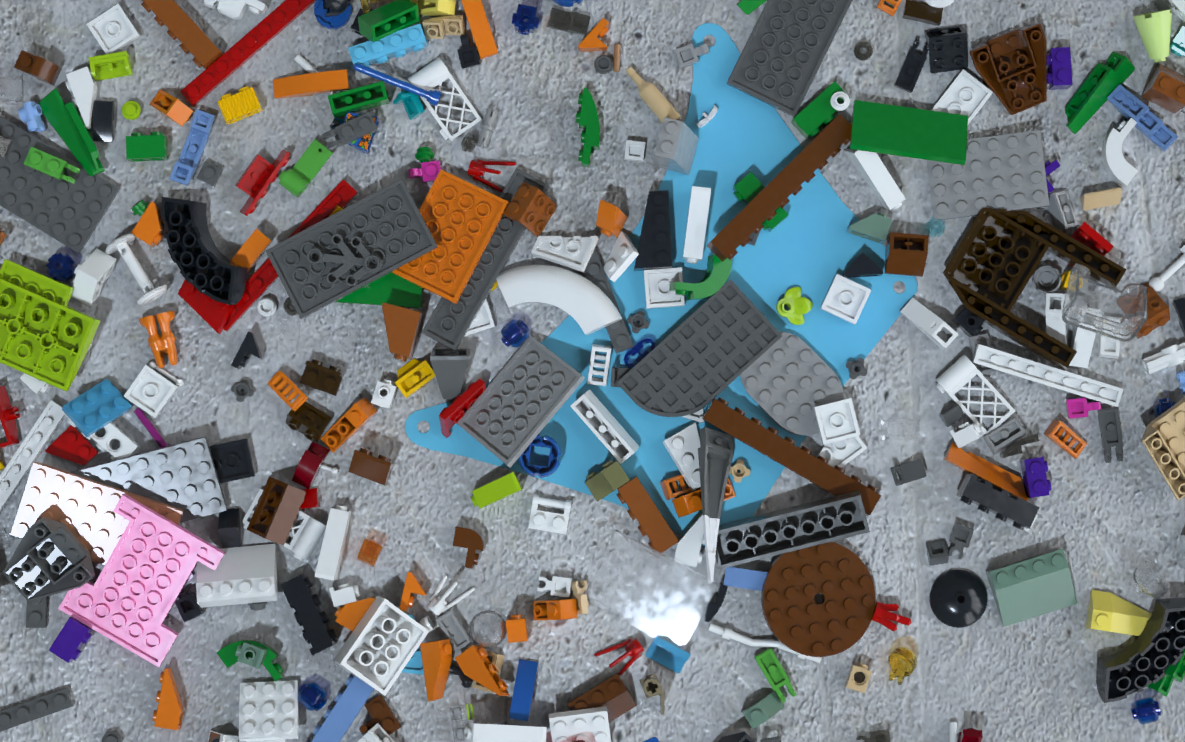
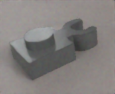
M957 523L954 524L949 542L954 543V545L948 550L949 556H952V552L957 550L959 553L957 559H962V547H969L974 529Z

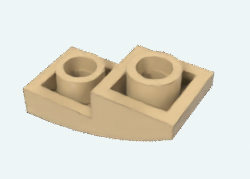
M463 15L441 16L423 20L425 39H444L445 35H464L466 32Z

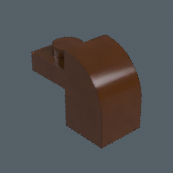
M21 50L14 66L15 69L32 75L36 79L52 86L55 85L61 72V68L58 65Z
M456 527L453 546L468 548L465 567L473 569L474 565H478L479 554L476 553V550L484 551V542L476 531Z

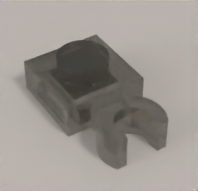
M889 729L869 732L870 738L866 736H858L856 738L865 742H891Z

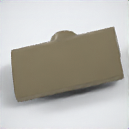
M654 673L639 681L647 698L656 695L660 696L659 712L663 715L665 710L663 691Z

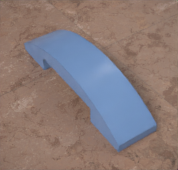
M196 110L190 125V132L169 180L186 186L189 185L206 147L215 115Z

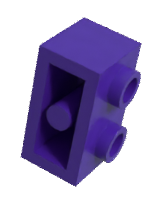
M1070 47L1051 48L1046 54V65L1048 67L1046 74L1049 90L1068 89L1073 85Z
M1043 457L1020 460L1026 496L1034 498L1050 495L1051 482L1049 479L1047 480L1046 472H1048L1047 461H1044Z
M69 617L49 651L67 663L73 660L76 661L82 653L80 649L83 644H87L92 638L91 632L93 629L75 618Z

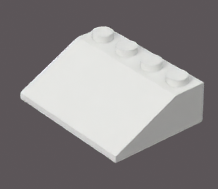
M276 544L221 548L220 550L226 553L215 571L199 561L197 563V603L201 608L278 601Z
M377 596L333 661L385 696L429 631L388 600Z

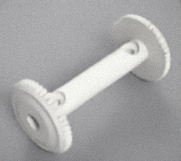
M129 233L110 243L106 248V253L111 254L119 251L145 294L137 301L138 305L143 306L161 297L167 291V286L163 285L154 288L128 246L136 238L134 234Z

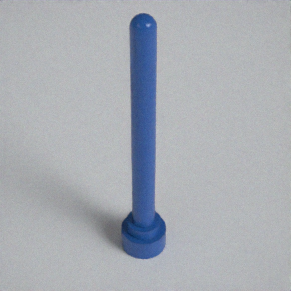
M359 63L353 65L354 70L427 98L426 101H429L431 105L436 107L442 94L438 90L427 91Z

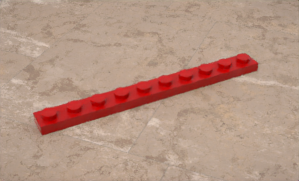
M285 0L180 92L193 107L196 106L315 3L316 0Z
M343 179L288 238L328 218L337 206L344 209L358 192ZM269 258L246 282L244 294L241 300L235 304L223 328L226 332L278 279L279 276Z

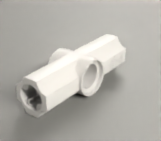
M1185 342L1160 350L1161 352L1142 359V362L1148 374L1155 373L1166 367L1170 368L1178 365L1185 360Z

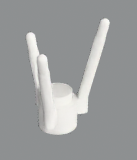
M444 575L434 594L429 599L431 602L427 606L439 616L442 612L446 613L452 606L472 593L475 588L472 587L446 605L448 602L445 599L457 586V582H454L442 597L438 596L447 579V575Z

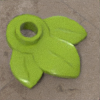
M793 287L785 292L784 298L777 302L776 310L780 316L787 317L790 323L801 325L804 324L803 314L808 313L812 309L813 303L809 299L801 297L800 287ZM784 304L788 305V311L784 309Z

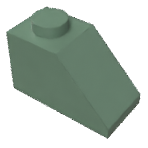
M874 213L850 225L846 232L883 244L886 241L892 219L888 218V215L884 213Z
M772 691L741 712L751 728L754 729L769 720L783 709L784 706L776 693Z

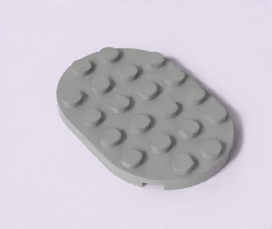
M780 332L782 337L740 375L742 385L748 395L784 430L796 435L817 434L819 429L813 407L843 400L844 394L841 382L835 372L802 339L790 333Z

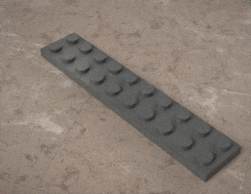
M516 168L500 198L508 201L510 204L522 182L539 188L545 195L550 186ZM503 214L457 304L441 297L423 328L422 334L456 352L494 286L497 277L502 272L524 234L526 228L521 223L511 220Z

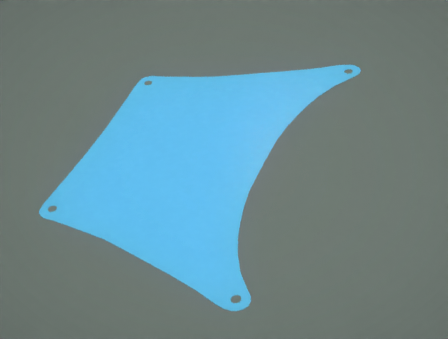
M705 23L698 26L692 37L694 48L703 45V39L707 35L714 36L716 42L714 46L708 47L710 53L698 56L699 62L693 64V84L685 124L699 140L690 174L686 175L667 170L658 191L668 190L672 268L682 267L683 282L699 283L704 278L707 272L708 256L715 255L707 247V244L747 206L743 201L739 202L735 198L733 187L750 172L766 187L803 150L801 144L774 107L727 85V81L741 54L727 32L714 23ZM715 105L718 108L716 115L705 126L699 128L696 123L705 118L702 114L705 112L709 115ZM817 168L813 172L815 176L808 183L804 181L801 184L803 188L795 196L791 194L788 197L790 201L783 207L788 213V217L771 232L761 229L755 246L747 243L744 247L739 245L735 249L738 253L732 258L731 271L726 283L731 279L779 332L790 333L802 339L835 372L843 387L850 378L846 363L848 361H856L858 358L864 360L901 315L900 311L915 296L918 284L915 276L884 274L886 247L883 244L846 232L850 225L860 220L841 201ZM692 186L711 188L702 261H698L697 264L686 263V259H682ZM644 216L629 236L637 251ZM863 252L883 270V275L847 278L871 289L857 323L853 325L820 308L836 274L843 276V273ZM635 258L615 282L610 280L606 274L633 343V348L616 354L605 327L590 335H585L580 325L570 315L541 342V344L570 365L585 379L539 433L541 437L548 435L558 443L562 456L559 457L561 463L553 474L544 478L536 475L535 478L593 496L585 484L587 481L586 477L594 471L597 474L604 470L602 466L610 460L613 462L617 461L570 407L590 389L640 447L620 464L630 480L635 477L639 479L671 530L683 536L703 511L699 510L678 518L672 502L673 499H665L660 482L681 475L662 442L695 422L699 438L700 429L704 427L722 433L725 432L705 420L703 424L683 417H662L641 409L621 387H611V368H633L713 295L698 300H687L686 295L684 296L685 306L646 309L644 271H634ZM897 281L903 282L906 287L905 291L900 294L896 293L893 290L894 283ZM793 287H800L801 297H805L813 303L812 309L808 313L803 314L804 324L801 325L790 323L787 317L780 316L776 310L777 302L784 298L785 292ZM784 304V309L787 311L789 307L788 305ZM642 311L645 314L646 321L649 322V327L641 329L639 333H633L632 326L627 322V318ZM592 344L611 346L606 386L587 384ZM595 351L597 355L606 356V352ZM594 359V362L605 363V360ZM593 367V370L604 371V368ZM592 374V378L603 379L601 375ZM740 375L714 398L718 400L720 397L729 403L728 407L733 410L735 407L745 412L744 416L750 420L752 417L762 422L761 426L764 428L772 427L779 432L778 436L784 439L785 436L795 441L794 445L797 447L800 446L807 436L796 435L781 428L748 395L742 385ZM446 402L415 411L406 420L405 430L407 436L412 442L421 447L465 456L526 474L520 467L518 459L510 468L456 423L449 430L451 435L448 438L442 435L439 415L445 407H449L452 403ZM710 403L703 408V415ZM420 421H427L429 423L430 429L427 433L418 431L417 425ZM734 437V455L731 466L735 465L737 460H742L745 467L750 470V475L742 478L739 483L734 481V477L731 474L728 475L736 497L723 501L719 525L753 517L785 468ZM532 446L529 464L548 467L550 448ZM683 478L684 483H685V486H686V489H688L689 486H688V484L686 483L685 479ZM675 481L676 484H677L678 490L681 491L679 482H678V481ZM669 483L670 488H671V491H672V494H673L674 492H673L671 483ZM617 489L603 498V500L630 509L626 502L622 504L616 494L619 493Z

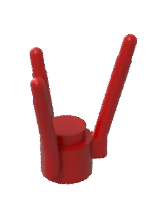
M471 160L468 175L473 176V180L480 181L502 193V188L480 176L484 177L485 172L501 174V171L486 168V165L515 166L516 162Z
M629 638L620 644L595 653L594 656L597 657L627 646L624 648L626 653L609 664V667L612 668L629 656L631 659L618 673V675H622L636 659L641 657L640 653L644 649L636 638L632 641Z

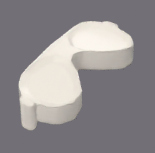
M715 105L709 115L705 112L702 114L705 118L696 123L699 128L705 126L716 115L718 108Z

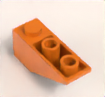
M364 397L356 402L321 440L334 453L363 427L378 410Z
M727 479L723 501L736 497L730 479ZM701 489L672 500L678 518L702 510Z
M472 645L455 658L464 675L499 696L509 695L506 683L499 678L496 666L490 663L487 658L488 653L483 647Z
M165 668L164 672L162 671L159 682L162 683L161 691L158 690L156 702H159L158 709L154 710L152 721L155 722L154 727L179 730L181 729L184 708L171 668Z

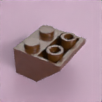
M890 232L886 238L884 274L923 277L928 255L929 235Z
M360 448V451L355 450L349 472L386 486L394 464L390 463L391 459L382 455L376 458L372 456L373 452Z

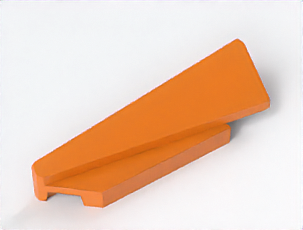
M951 443L943 459L944 461L968 474H974L979 479L992 483L996 488L1008 491L1014 497H1020L1028 502L1029 499L1026 496L1020 477L969 451L966 453L961 448H958L957 445Z

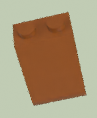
M1158 63L1141 97L1175 114L1185 107V76Z
M383 303L382 309L390 353L394 355L393 358L399 361L406 362L407 359L412 360L423 318L422 313Z

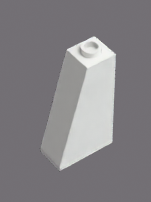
M850 146L844 150L884 208L889 210L899 208L905 197L878 154L875 152L850 149Z
M692 186L682 257V259H686V263L697 264L698 261H702L711 188Z
M336 505V508H330L315 577L333 581L338 580L351 512L347 511V507Z
M467 723L464 729V738L466 739L465 742H546L547 727Z

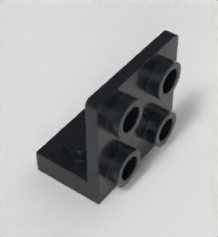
M962 25L924 30V36L929 45L931 73L968 68L967 33Z

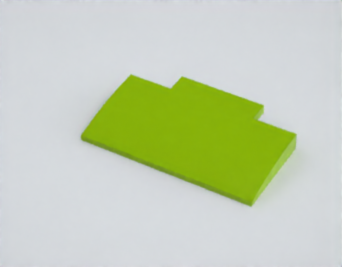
M4 259L0 269V363L68 392L101 320L67 306L74 290L73 287L11 260Z

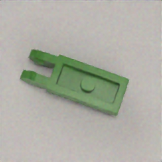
M34 147L30 148L24 161V165L72 184H74L75 180L70 176L63 175L65 168L74 173H79L80 171L79 168L68 164V162Z
M771 647L754 656L771 688L777 693L782 703L786 702V699L779 689L781 686L786 685L792 697L797 695Z

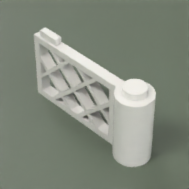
M439 57L407 78L409 84L427 91L436 90L434 88L439 85L438 91L451 95L449 106L437 105V107L449 108L447 119L439 118L436 114L437 107L435 106L434 111L431 104H429L430 102L426 101V98L419 96L442 128L439 132L445 141L447 139L453 141L482 121ZM449 78L453 84L452 92L441 91L442 83ZM453 95L462 97L464 100L463 108L452 106ZM451 109L462 111L460 121L449 119ZM464 111L473 113L476 120L471 123L462 122ZM448 122L460 124L459 131L452 136L447 130Z
M965 355L960 357L935 380L937 382L935 386L942 394L946 392L973 422L979 423L982 429V436L995 430L1015 412L1012 406ZM976 374L981 379V388L970 387L971 379ZM960 389L967 390V401L958 400L954 394ZM970 390H981L980 401H970ZM984 390L994 393V402L983 401ZM970 403L980 404L979 415L969 412ZM983 404H994L993 415H983ZM997 404L1005 405L1009 411L1003 416L996 415ZM982 417L993 418V424L988 430L982 426Z
M261 488L242 520V523L245 524L243 527L247 529L250 523L248 520L254 513V509L263 492ZM299 510L297 515L299 514L304 517V520L299 526L294 527L292 525L290 531H292L293 539L290 545L285 542L284 547L293 551L295 558L303 561L304 558L308 560L326 525Z

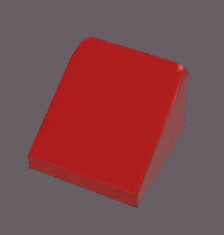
M317 488L304 489L303 491H306L305 499L299 509L319 507Z

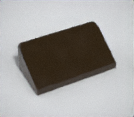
M906 0L902 18L939 26L942 20L943 8H935L926 3Z

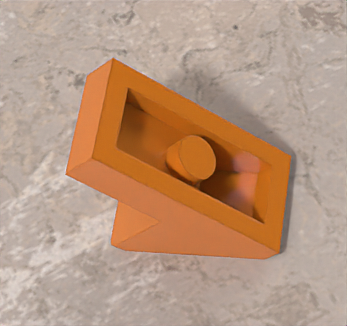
M602 18L578 45V50L580 52L607 51L608 47L598 38H603L608 33L609 22Z
M407 572L399 607L402 611H408V608H412L414 597L411 596L412 593L427 596L413 572Z

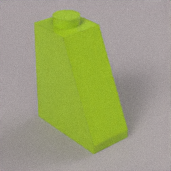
M512 472L473 490V495L470 498L474 507L478 506L479 509H482L522 491V488L515 473Z

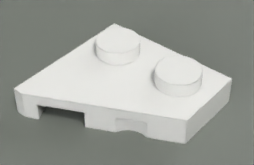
M623 231L620 232L603 268L608 278L613 282L621 276L639 255L630 238Z

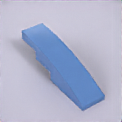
M1119 85L1107 97V100L1127 120L1130 118L1134 119L1137 122L1135 127L1164 152L1177 140L1178 136L1163 125V121L1149 111L1147 105L1123 86Z
M727 567L724 586L762 591L763 582H765L768 572Z

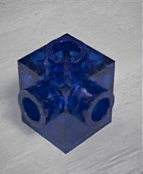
M518 4L517 13H513L512 24H515V30L519 34H534V28L538 29L540 17H537V7Z
M56 253L48 259L49 263L46 265L49 269L48 274L54 280L58 278L64 282L73 277L76 269L73 265L75 261L68 254ZM62 263V268L57 269V267Z

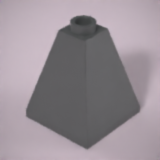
M432 349L430 361L442 397L448 403H453L454 399L460 395L471 349H457L456 352L451 349Z

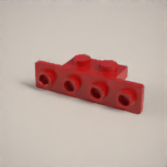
M282 150L273 164L256 154L235 185L250 196L240 210V213L248 216V214L254 212L257 207V201L267 193L268 185L277 179V172L288 163L290 155L288 151Z

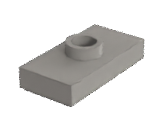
M452 609L435 619L447 639H450V644L455 652L472 642Z

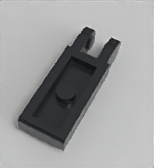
M915 38L911 50L908 51L894 85L909 93L913 92L929 50V45L926 43L921 55L915 53L920 40Z

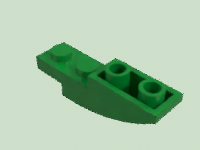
M584 88L583 93H579L578 104H581V112L577 111L575 123H579V129H586L581 134V142L584 143V148L579 150L578 161H582L581 167L589 168L591 149L599 150L600 125L594 100L588 88Z

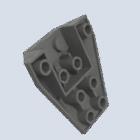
M44 517L28 528L3 571L7 579L28 602L79 588L95 576L90 552L64 523Z

